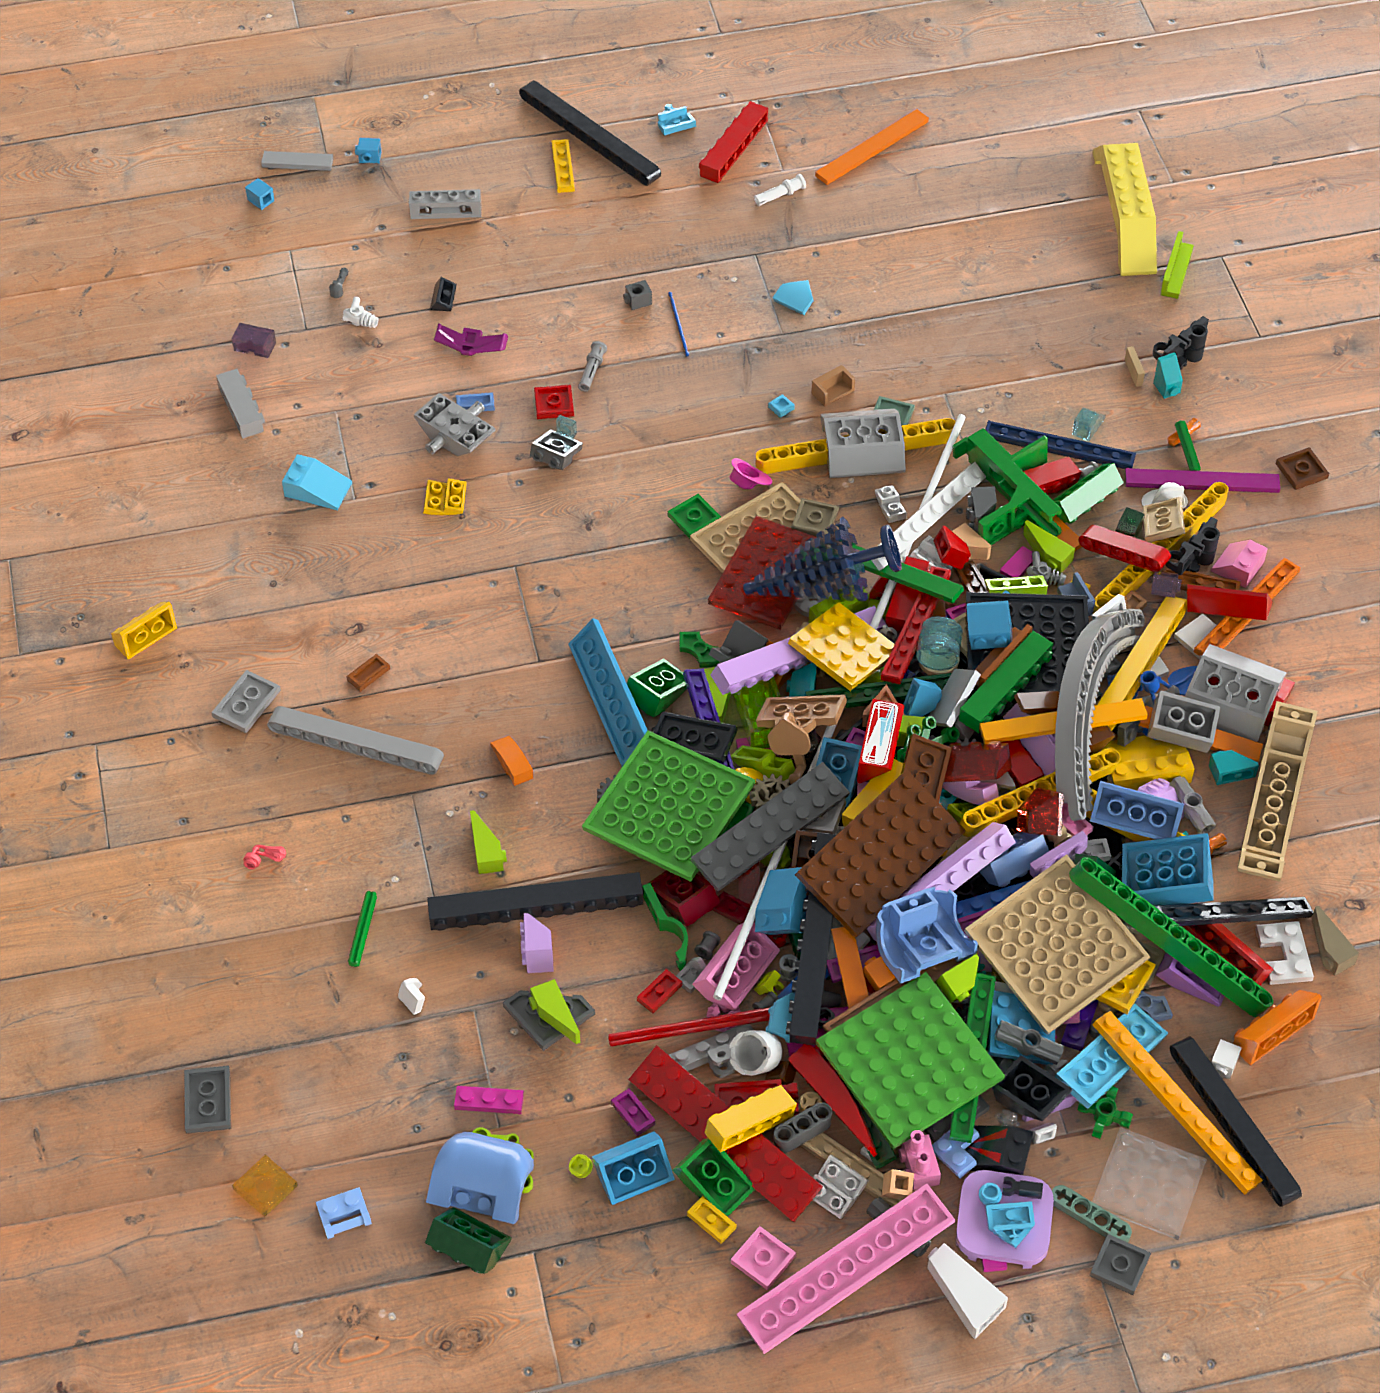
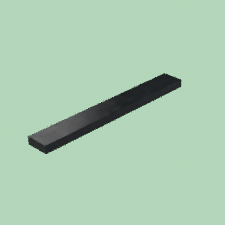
M1305 897L1155 906L1180 926L1311 918L1313 915V910Z

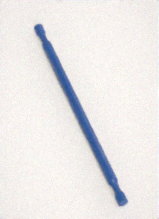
M669 292L668 294L670 297L671 305L673 308L682 344L685 350V355L688 357L689 352L687 350V345L679 320V316L677 313V309L675 306V302L672 297V292Z

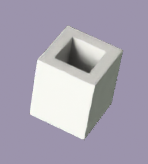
M1220 1039L1211 1063L1222 1078L1230 1080L1242 1047Z

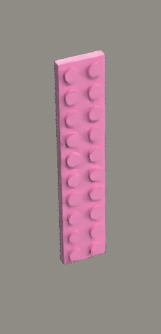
M925 1184L737 1313V1318L763 1354H765L955 1222V1218L930 1186Z

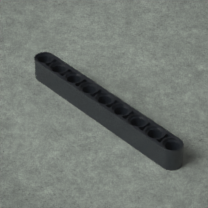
M1188 1036L1170 1045L1169 1050L1172 1058L1243 1158L1262 1179L1261 1183L1275 1203L1283 1207L1302 1197L1301 1188L1196 1041L1191 1036Z

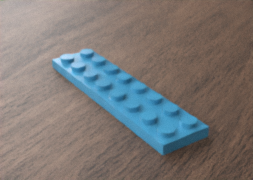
M592 618L568 645L619 762L623 767L647 732V728L599 620Z

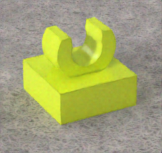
M776 970L766 973L754 990L759 995L771 991L775 993L773 987H776L777 990L783 989V984L778 981L781 975Z

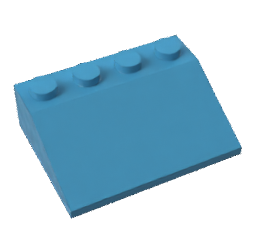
M1208 833L1124 843L1122 882L1153 906L1214 901Z

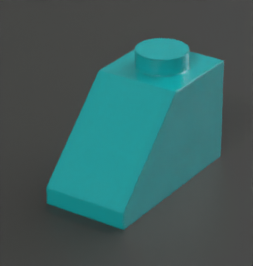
M1171 353L1158 358L1153 384L1164 399L1176 396L1181 393L1183 379L1175 353Z
M1232 750L1217 751L1211 754L1208 765L1216 785L1255 778L1259 768L1258 762Z

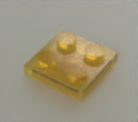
M266 1154L232 1185L233 1190L264 1217L298 1186L297 1181Z

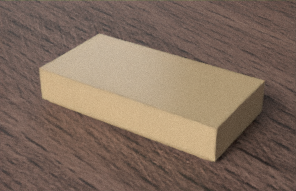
M1127 347L1125 355L1126 365L1135 386H1142L1145 372L1135 348Z

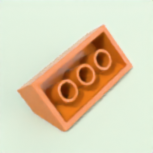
M1298 990L1293 995L1289 993L1283 998L1282 1003L1277 1006H1271L1261 1018L1259 1016L1256 1017L1249 1027L1239 1029L1234 1035L1233 1044L1242 1047L1240 1056L1251 1066L1315 1018L1322 996L1318 993Z

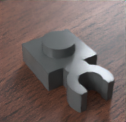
M1140 720L1125 722L1118 726V745L1125 747L1136 739L1137 733L1143 731V727L1139 726Z

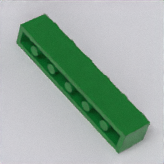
M1032 631L960 708L958 720L979 733L980 723L992 722L996 714L1000 715L1004 710L1005 704L1008 701L1012 702L1014 700V695L1020 688L1024 689L1030 677L1038 674L1044 662L1048 663L1053 656V643L1037 632Z

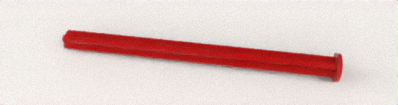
M770 1007L612 1033L608 1035L610 1046L613 1047L769 1021L770 1014L768 1010Z

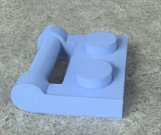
M360 1187L316 1202L327 1239L333 1238L334 1234L363 1224L365 1226L372 1224ZM361 1213V1216L349 1219L347 1221L332 1226L330 1224L338 1220Z

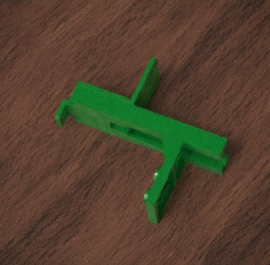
M984 428L953 445V457L957 459L967 454L968 462L970 464L976 462L986 476V479L1009 501L1006 505L997 508L996 511L982 517L978 521V534L991 546L1023 527L1026 520L1055 537L1061 534V528L1052 520V517L1061 515L1062 509L1023 472L1047 462L1048 438L1046 436L1039 438L1013 455L1004 449Z

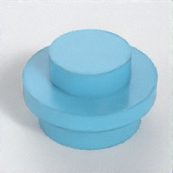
M994 1183L984 1184L979 1190V1199L985 1205L998 1204L1002 1198L1001 1189Z

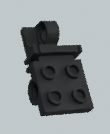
M1202 316L1197 321H1193L1189 328L1182 330L1178 337L1172 334L1169 337L1168 343H1156L1153 348V357L1158 360L1159 357L1175 353L1180 371L1183 366L1187 365V360L1190 362L1201 361L1208 333L1209 319Z
M1210 517L1206 523L1203 522L1201 524L1198 534H1194L1189 543L1184 541L1181 544L1180 551H1169L1171 559L1178 560V563H1173L1169 560L1165 564L1166 567L1181 576L1184 571L1197 573L1201 565L1207 566L1212 564L1220 532L1216 528L1218 520Z

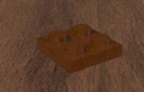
M1310 447L1277 458L1275 463L1295 490L1328 479L1330 474Z

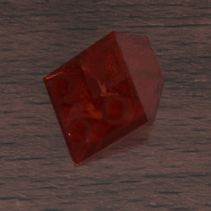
M1037 787L1017 810V831L1029 834L1061 836L1063 827L1062 809L1064 806L1063 793Z

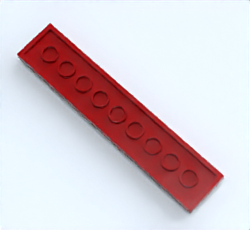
M657 1045L628 1079L700 1142L708 1138L705 1134L708 1119L712 1115L720 1114L729 1108L726 1103ZM761 1133L725 1150V1153L752 1182V1187L793 1222L796 1221L823 1188L819 1182Z

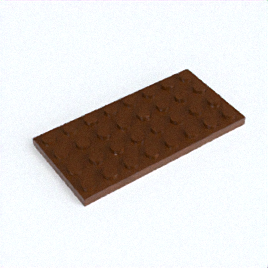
M906 769L811 858L795 876L856 939L877 918L883 905L896 900L966 830Z

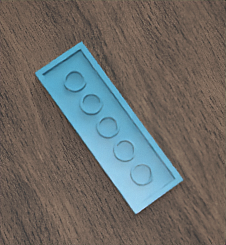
M1136 1004L1132 1006L1128 1014L1124 1013L1118 1018L1148 1053L1165 1039L1168 1034L1166 1030ZM1100 1034L1062 1068L1055 1078L1071 1087L1072 1092L1070 1094L1088 1109L1129 1072L1131 1068Z

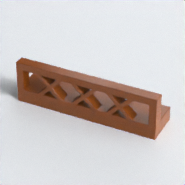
M1027 624L1022 631L1013 627L1012 642L1007 647L994 648L975 669L981 674L974 686L975 689L978 690L1032 632V626Z

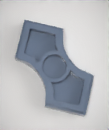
M1142 990L1134 1003L1155 1022L1169 1020L1173 1017L1165 996H1152Z

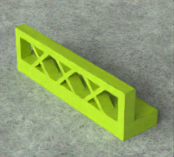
M1182 231L1177 233L1160 294L1175 299L1179 298L1194 245L1182 242L1184 233Z

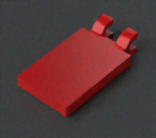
M781 1079L714 1084L715 1095L729 1107L737 1106L748 1098L756 1097L767 1089H773L779 1085L786 1090L793 1100L798 1099L797 1083L782 1085ZM798 1103L796 1105L793 1117L799 1114Z

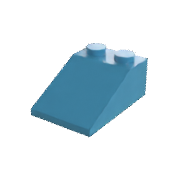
M824 737L816 766L823 762L850 792L849 796L845 798L846 807H848L858 783V766L862 746Z
M802 867L769 871L756 908L755 932L769 935L804 933L800 932L801 919H806V912H803L806 887L795 876Z

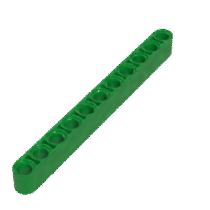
M1082 858L1069 871V877L1073 883L1249 1015L1258 1017L1273 1005V997L1268 991L1092 859Z

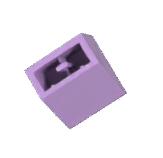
M524 913V922H520L522 964L527 965V973L554 972L551 930L529 913Z

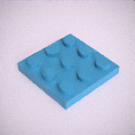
M994 990L988 1030L987 1053L990 1056L1017 1060L1022 1055L1017 1048L994 1039L996 1029L1001 1020L1025 1030L1034 1029L1040 1033L1041 1037L1055 1042V1030L1047 1035L1015 994ZM1025 1039L1027 1044L1032 1045L1031 1041ZM1022 1055L1032 1063L1053 1065V1063L1034 1055Z

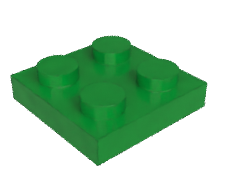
M699 494L667 511L668 517L689 539L693 533L721 518Z

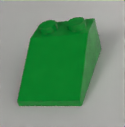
M664 658L629 676L627 681L628 688L637 707L652 717L664 712L687 690L683 672Z
M709 1138L703 1139L672 1170L699 1198L702 1196L727 1217L755 1190L752 1187V1182L725 1151L720 1153Z

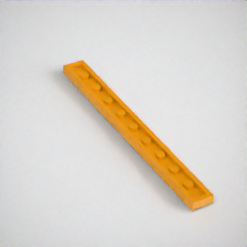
M1111 1011L1095 1020L1093 1023L1094 1028L1244 1195L1262 1182L1260 1176Z

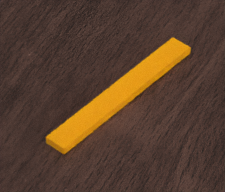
M1142 698L1095 705V710H1093L1094 717H1091L1093 724L1090 725L1093 728L1147 719L1148 714ZM1057 711L980 723L979 728L984 744L1055 734Z

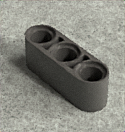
M817 1103L775 1128L774 1145L783 1153H787L828 1130L832 1122L831 1107L826 1103ZM823 1115V1116H825L826 1118L821 1119V1118H818L817 1116ZM805 1126L807 1129H799L798 1127ZM786 1137L788 1140H780L779 1138Z

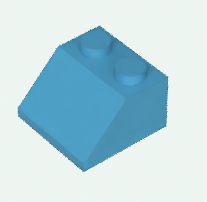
M1008 601L967 603L971 650L1003 648L1012 642V623Z

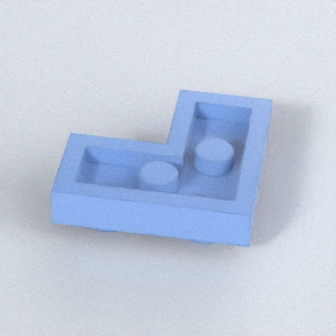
M975 1129L973 1131L972 1143L980 1137ZM949 1130L932 1147L935 1155L956 1176L962 1178L977 1163L964 1150L971 1143L949 1140Z

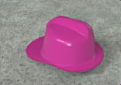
M732 459L733 470L729 478L740 488L753 489L757 484H772L771 477L766 473L752 467L744 460Z

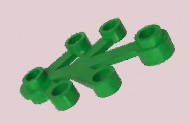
M932 716L925 717L922 720V731L917 724L908 726L904 748L897 751L894 759L904 763L910 736L914 734L912 729H915L916 735L928 739L931 729L936 726V719ZM954 726L945 727L942 729L941 735L932 739V741L941 744L953 743L959 738L960 732ZM951 756L949 757L947 767H950L953 763Z

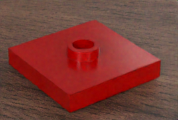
M571 384L534 387L537 419L574 417Z

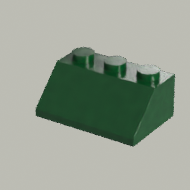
M452 1207L433 1219L425 1244L431 1246L436 1252L450 1256L453 1261L464 1263L471 1267L472 1271L485 1274L495 1267L511 1242L512 1237Z

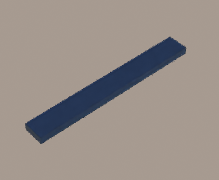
M989 420L985 428L996 441L1026 447L1039 438L1046 436L1048 438V453L1089 462L1094 461L1098 464L1114 463L1116 468L1121 469L1133 468L1136 457L1135 452Z

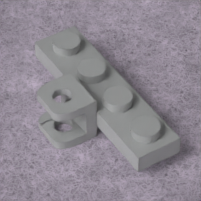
M750 1024L739 1025L669 1054V1056L687 1071L709 1062V1067L714 1075L722 1078L735 1072L730 1062L731 1049L729 1048L733 1038L741 1032L754 1030ZM721 1067H727L726 1070H720Z

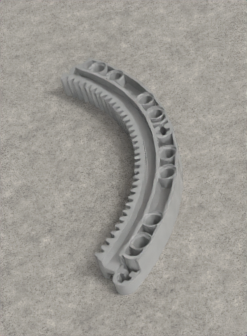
M1124 609L1109 612L1092 620L1077 638L1066 664L1057 708L1055 774L1057 802L1068 803V812L1072 821L1084 820L1086 812L1092 811L1094 807L1091 804L1093 797L1090 795L1092 792L1090 788L1092 781L1089 779V776H1091L1089 768H1091L1089 760H1091L1089 756L1091 741L1089 738H1092L1090 733L1092 727L1090 724H1093L1091 717H1094L1093 710H1095L1093 704H1096L1095 698H1097L1096 693L1099 692L1098 687L1101 686V677H1104L1106 668H1108L1110 661L1113 660L1112 658H1115V655L1120 650H1123V648L1135 646L1141 637L1135 635V628L1143 627L1145 624L1144 615L1140 609Z

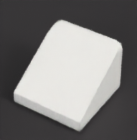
M1047 1123L1029 1129V1131H1033V1143L1038 1144L1053 1139L1056 1134L1057 1125Z

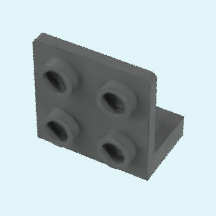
M735 620L723 645L712 648L709 655L723 663L765 647L768 639L739 620Z

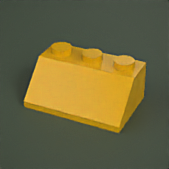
M169 601L160 602L150 607L138 617L133 618L124 626L117 628L111 633L114 646L129 660L177 629L171 603Z

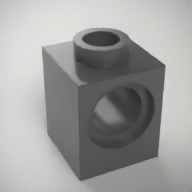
M646 280L625 285L623 298L625 303L629 304L631 310L652 305V291Z

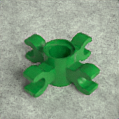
M1112 1086L1105 1098H1101L1088 1109L1079 1102L1078 1111L1094 1115L1096 1123L1093 1128L1092 1137L1100 1139L1104 1127L1111 1125L1113 1122L1129 1129L1133 1114L1127 1111L1116 1110L1115 1099L1119 1088ZM1105 1110L1109 1112V1114L1102 1113L1101 1111Z

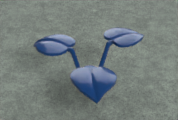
M1189 666L1172 672L1168 677V683L1163 681L1160 676L1157 677L1154 671H1145L1140 677V687L1132 700L1137 697L1138 691L1141 692L1144 688L1147 693H1150L1154 705V693L1158 691L1159 683L1168 689L1174 685L1179 688L1180 695L1185 696L1197 666ZM1116 675L1107 676L1109 686ZM1143 727L1142 733L1145 736L1148 734V729Z

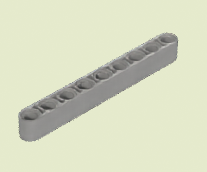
M277 706L274 709L267 723L268 728L275 733L431 775L437 773L444 757L443 752L435 747L282 706Z

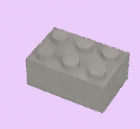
M1160 691L1154 700L1147 737L1207 753L1214 742L1220 706Z

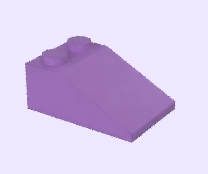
M1166 952L1155 974L1156 976L1178 990L1213 1005H1221L1225 997L1223 994Z

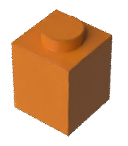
M874 956L864 963V976L875 992L897 979L884 963L881 956L878 958Z

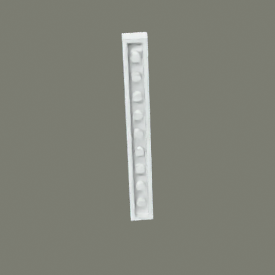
M976 462L970 464L893 532L900 553L971 491V487H976L986 478ZM885 557L871 560L879 571L888 565Z

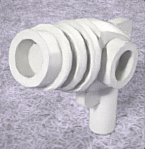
M354 297L351 308L343 311V320L350 321L355 326L361 325L363 327L375 328L378 324V317L365 311L363 306H359L360 298Z

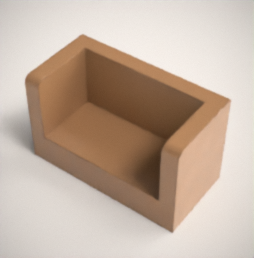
M843 365L812 380L811 393L824 407L855 391V377Z

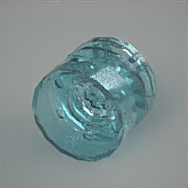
M931 617L921 624L916 655L918 661L923 666L932 670H949L955 667L959 661L963 634L960 624L946 617Z

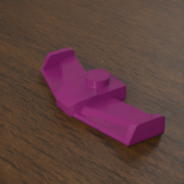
M438 323L434 341L457 350L462 355L473 356L476 353L505 350L508 335L502 333L501 335L482 336L483 332L481 330L464 328L461 334Z

